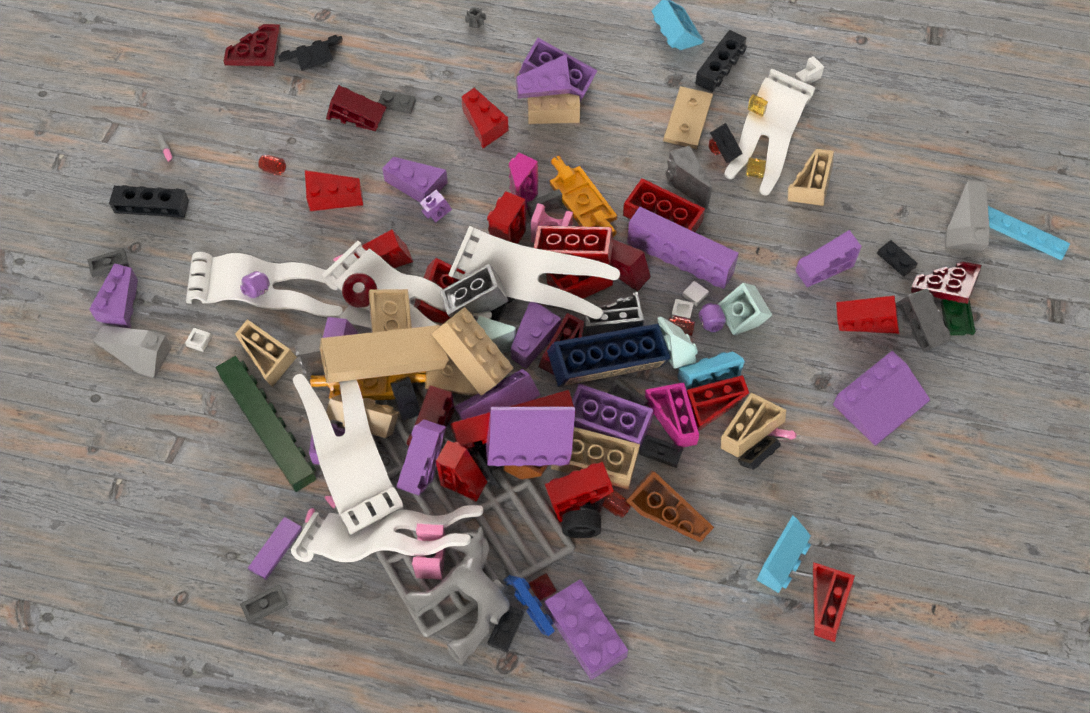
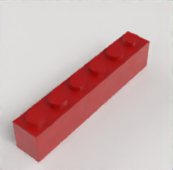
M569 390L509 407H574ZM490 412L451 423L455 441L464 445L466 449L475 447L474 443L478 441L486 444Z

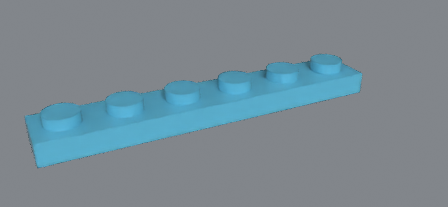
M988 206L990 228L1059 260L1063 259L1070 243Z

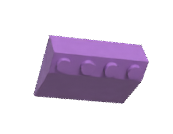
M891 351L837 395L833 405L876 446L927 404L930 398L908 365Z
M491 407L486 442L487 465H569L572 454L575 407Z

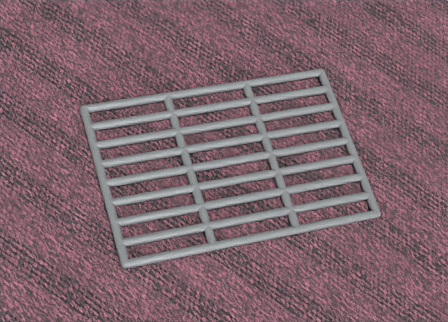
M422 382L412 383V385L415 384L423 399H425L428 390L425 389ZM453 395L454 406H456L459 403ZM375 400L376 404L381 403L382 405L391 406L388 400ZM455 409L456 415H457L458 418L461 420L459 414L457 413V411H456V409ZM418 416L413 417V419H414L415 422H416ZM398 417L395 427L407 445L409 433ZM335 420L330 421V423L336 425L343 423ZM449 424L445 431L446 434L452 431V428ZM309 431L308 433L310 440L312 436V431ZM378 436L396 465L394 468L386 471L390 480V478L397 474H401L404 462L389 438ZM500 467L493 472L505 491L495 496L486 484L482 492L488 501L479 506L483 507L484 512L491 508L494 509L530 567L521 573L518 572L483 514L477 517L462 518L444 528L445 535L455 528H458L460 533H468L469 530L464 523L476 518L510 575L520 577L521 579L529 578L575 550L574 543L569 536H565L562 533V525L531 478L522 479V482L512 487ZM434 475L431 486L449 514L456 509ZM528 488L565 547L556 552L553 550L517 493ZM413 494L426 515L435 516L423 494ZM461 495L467 505H476L474 500ZM508 498H511L548 556L538 563L500 505L501 502ZM401 499L403 507L399 510H408L403 500ZM411 530V532L417 540L416 531ZM446 547L455 565L463 561L457 550ZM384 550L375 552L404 603L406 602L404 596L409 593L392 565L401 559H404L422 592L431 590L425 579L416 578L412 565V556L396 552L387 557ZM435 554L426 555L427 558L435 556ZM486 560L483 571L492 581L499 580ZM443 569V579H444V578L447 576V574H446V572H445L444 569ZM505 582L502 583L505 588L502 592L507 591L513 586L510 584L507 586ZM455 591L449 594L458 610L446 616L441 605L438 603L432 609L439 621L429 627L422 616L417 618L411 612L410 614L422 635L429 637L478 608V606L472 602L465 605L458 592Z

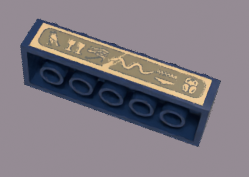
M659 323L557 341L547 350L558 387L660 368L671 359Z

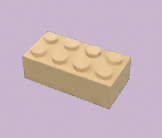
M465 307L432 333V336L481 396L496 386L513 369L509 360L505 358L497 345L493 343L485 330Z
M574 427L570 464L562 466L551 465V469L569 474L572 471H579L593 463L603 461L612 485L629 490L639 455L640 444Z

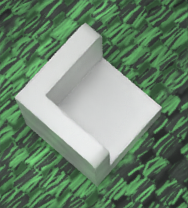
M812 56L808 59L806 68L796 73L795 77L799 81L810 85L821 78L824 66Z

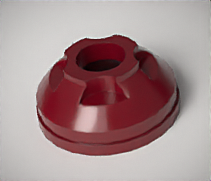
M354 273L345 279L342 286V295L345 301L353 307H367L370 305L369 290H377V285L369 275ZM355 283H363V291L355 292L353 290Z

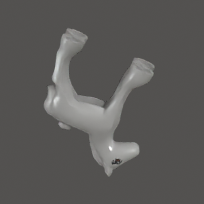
M482 526L477 531L461 533L470 535L471 542L468 545L448 546L464 553L465 557L462 562L450 570L437 586L427 592H410L404 596L405 605L417 618L455 591H459L465 599L478 606V619L473 631L465 638L453 640L447 644L448 653L460 666L466 661L468 656L474 653L481 640L489 633L490 622L498 624L501 616L510 607L509 599L502 592L505 588L497 579L492 581L483 572L489 546L487 538L483 536Z

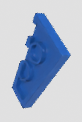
M512 575L504 578L503 581L506 585L510 584L516 590L514 592L516 599L522 605L528 606L526 612L541 633L549 636L555 632L552 627L554 624L552 619L540 609L542 607L541 602L529 592L530 586L524 578L521 579Z

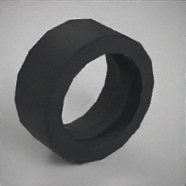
M590 510L566 512L562 515V533L571 538L595 537L601 533V515Z

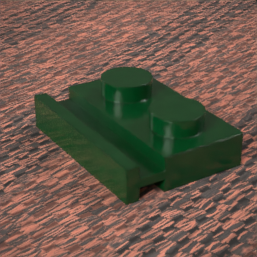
M942 299L943 321L950 335H974L976 331L970 300L966 304Z

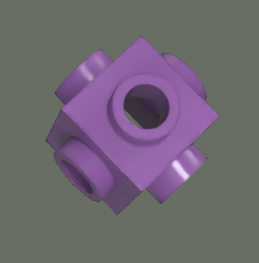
M437 189L420 202L424 208L422 213L427 219L431 217L435 223L452 210Z

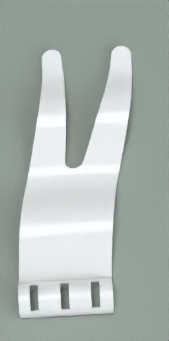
M774 69L770 70L768 78L764 79L743 127L739 147L743 154L732 160L726 168L724 175L727 179H733L750 160L760 136L767 135L769 146L764 178L759 192L765 196L771 193L780 177L791 136L805 105L809 103L813 96L815 87Z
M471 226L467 230L448 274L461 280L490 263L500 277L507 297L573 310L594 319L602 317L603 310L571 293L540 283L539 276L543 273L595 276L611 280H617L620 277V271L617 268L605 263L522 246L489 235ZM472 235L480 239L478 243L470 240ZM465 251L473 254L471 259L463 256ZM457 268L466 270L465 274L457 272Z
M359 241L352 245L322 274L323 281L333 290L339 288L342 291L345 279L354 273H365L372 277L377 285V290L408 289L412 328L437 325L410 303L413 299L417 298L439 310L447 312L440 292L443 290L441 287L425 278L406 275L395 270L371 249L364 250ZM343 264H345L346 267H348L347 270L342 266ZM332 275L337 279L336 281L331 278ZM360 282L355 283L353 286L355 292H361L364 289V284ZM370 305L363 307L365 310L370 311ZM491 311L472 314L476 318L482 316L491 319L492 317Z
M196 252L192 255L186 295L187 304H192V299L201 300L202 303L240 300L264 309H294L326 318H338L343 313L340 306L325 304L299 292L273 288L274 283L290 279H310L325 283L322 279V274L326 271L324 269L296 262L270 263L242 253H229L218 257H212L205 252ZM254 271L266 274L270 282L267 293L257 298H250L242 293L240 285H242L241 280L244 276ZM333 275L331 276L334 281L337 280Z
M295 375L293 383L307 412L323 475L342 521H344L349 534L351 535L402 508L403 503L395 488L392 487L371 435L357 380L339 382L343 403L345 433L343 436L337 437L321 401L304 375ZM388 496L390 497L394 505L392 507H389L387 501L385 500V498ZM371 505L376 512V515L373 517L368 509ZM352 515H355L359 522L356 526L350 518Z
M479 505L463 506L449 514L439 516L426 515L412 510H398L351 535L339 514L329 513L326 519L323 520L319 517V513L314 512L291 548V552L296 559L303 562L310 561L315 554L323 555L339 562H354L381 550L396 551L410 556H426L448 546L468 545L471 542L470 535L454 533L433 541H421L401 533H396L395 531L397 529L416 531L417 524L444 525V528L462 518L480 516L484 511L483 507ZM352 519L355 526L359 524L358 520Z

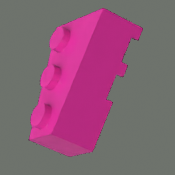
M684 382L647 389L645 391V398L649 401L647 405L653 409V414L674 444L683 448L697 445L699 432Z

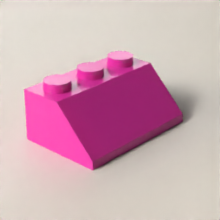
M518 153L515 158L510 160L508 165L510 169L509 189L512 194L525 199L527 210V202L534 200L538 195V161Z

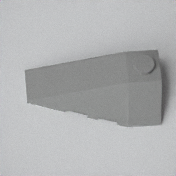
M967 181L946 230L945 248L982 252L989 245L986 182Z
M104 325L101 326L94 339V343L117 357L137 374L156 378L172 347L166 335L148 330Z

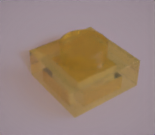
M753 94L749 99L748 110L763 117L766 113L768 101Z
M749 158L745 176L763 179L766 160Z

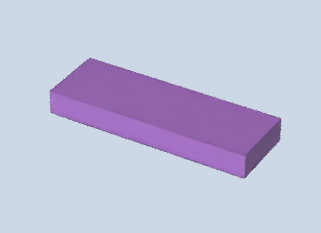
M284 517L248 569L267 580L301 532L302 527Z

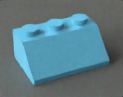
M661 0L651 10L654 15V21L660 25V31L667 37V43L670 47L683 50L704 42L684 7L671 0Z
M733 351L729 353L723 352L716 357L710 359L703 358L697 363L682 366L679 368L677 378L680 383L684 382L687 391L688 389L741 376L745 361Z
M793 515L757 578V581L777 593L780 592L782 587L787 588L792 579L789 577L792 570L797 571L802 562L798 558L801 553L806 555L811 546L808 543L811 535Z

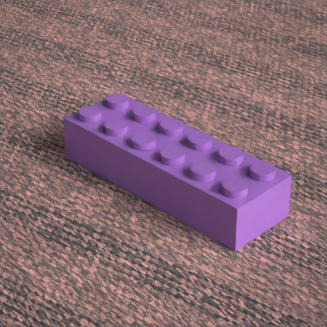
M640 206L629 221L627 243L632 247L639 248L651 256L658 257L665 263H670L682 271L695 275L699 279H704L715 287L725 289L733 276L739 255L738 252Z

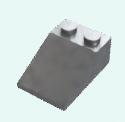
M687 146L671 151L667 161L666 177L668 181H671L676 189L702 207L708 208L712 184L691 147Z
M490 263L440 291L449 317H453L464 307L473 314L492 311L508 302L501 279Z

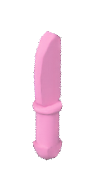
M778 428L769 434V436L789 438V440L795 439L797 436L793 430L788 431Z

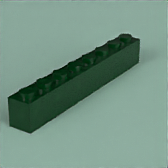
M234 356L216 366L215 368L220 378L294 491L298 492L316 481L314 465L311 461L306 462L304 450L301 446L296 447L294 443L297 441L291 431L286 432L284 428L287 426L281 417H276L275 413L277 411L274 405L266 402L267 395L262 388L258 390L256 387L258 382L253 374L248 375L246 372L249 369L243 360L239 361Z

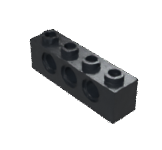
M729 30L697 71L695 84L711 92L716 87H720L724 76H728L732 65L735 66L739 56L745 53L747 38Z
M114 185L109 201L113 212L118 214L185 218L189 203L185 190Z

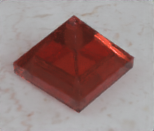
M547 573L528 583L539 601L557 591Z

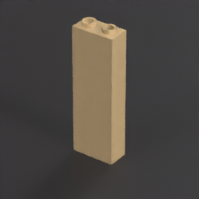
M439 325L321 338L319 349L326 383L444 369L447 361H449V355L432 336V333L439 328Z

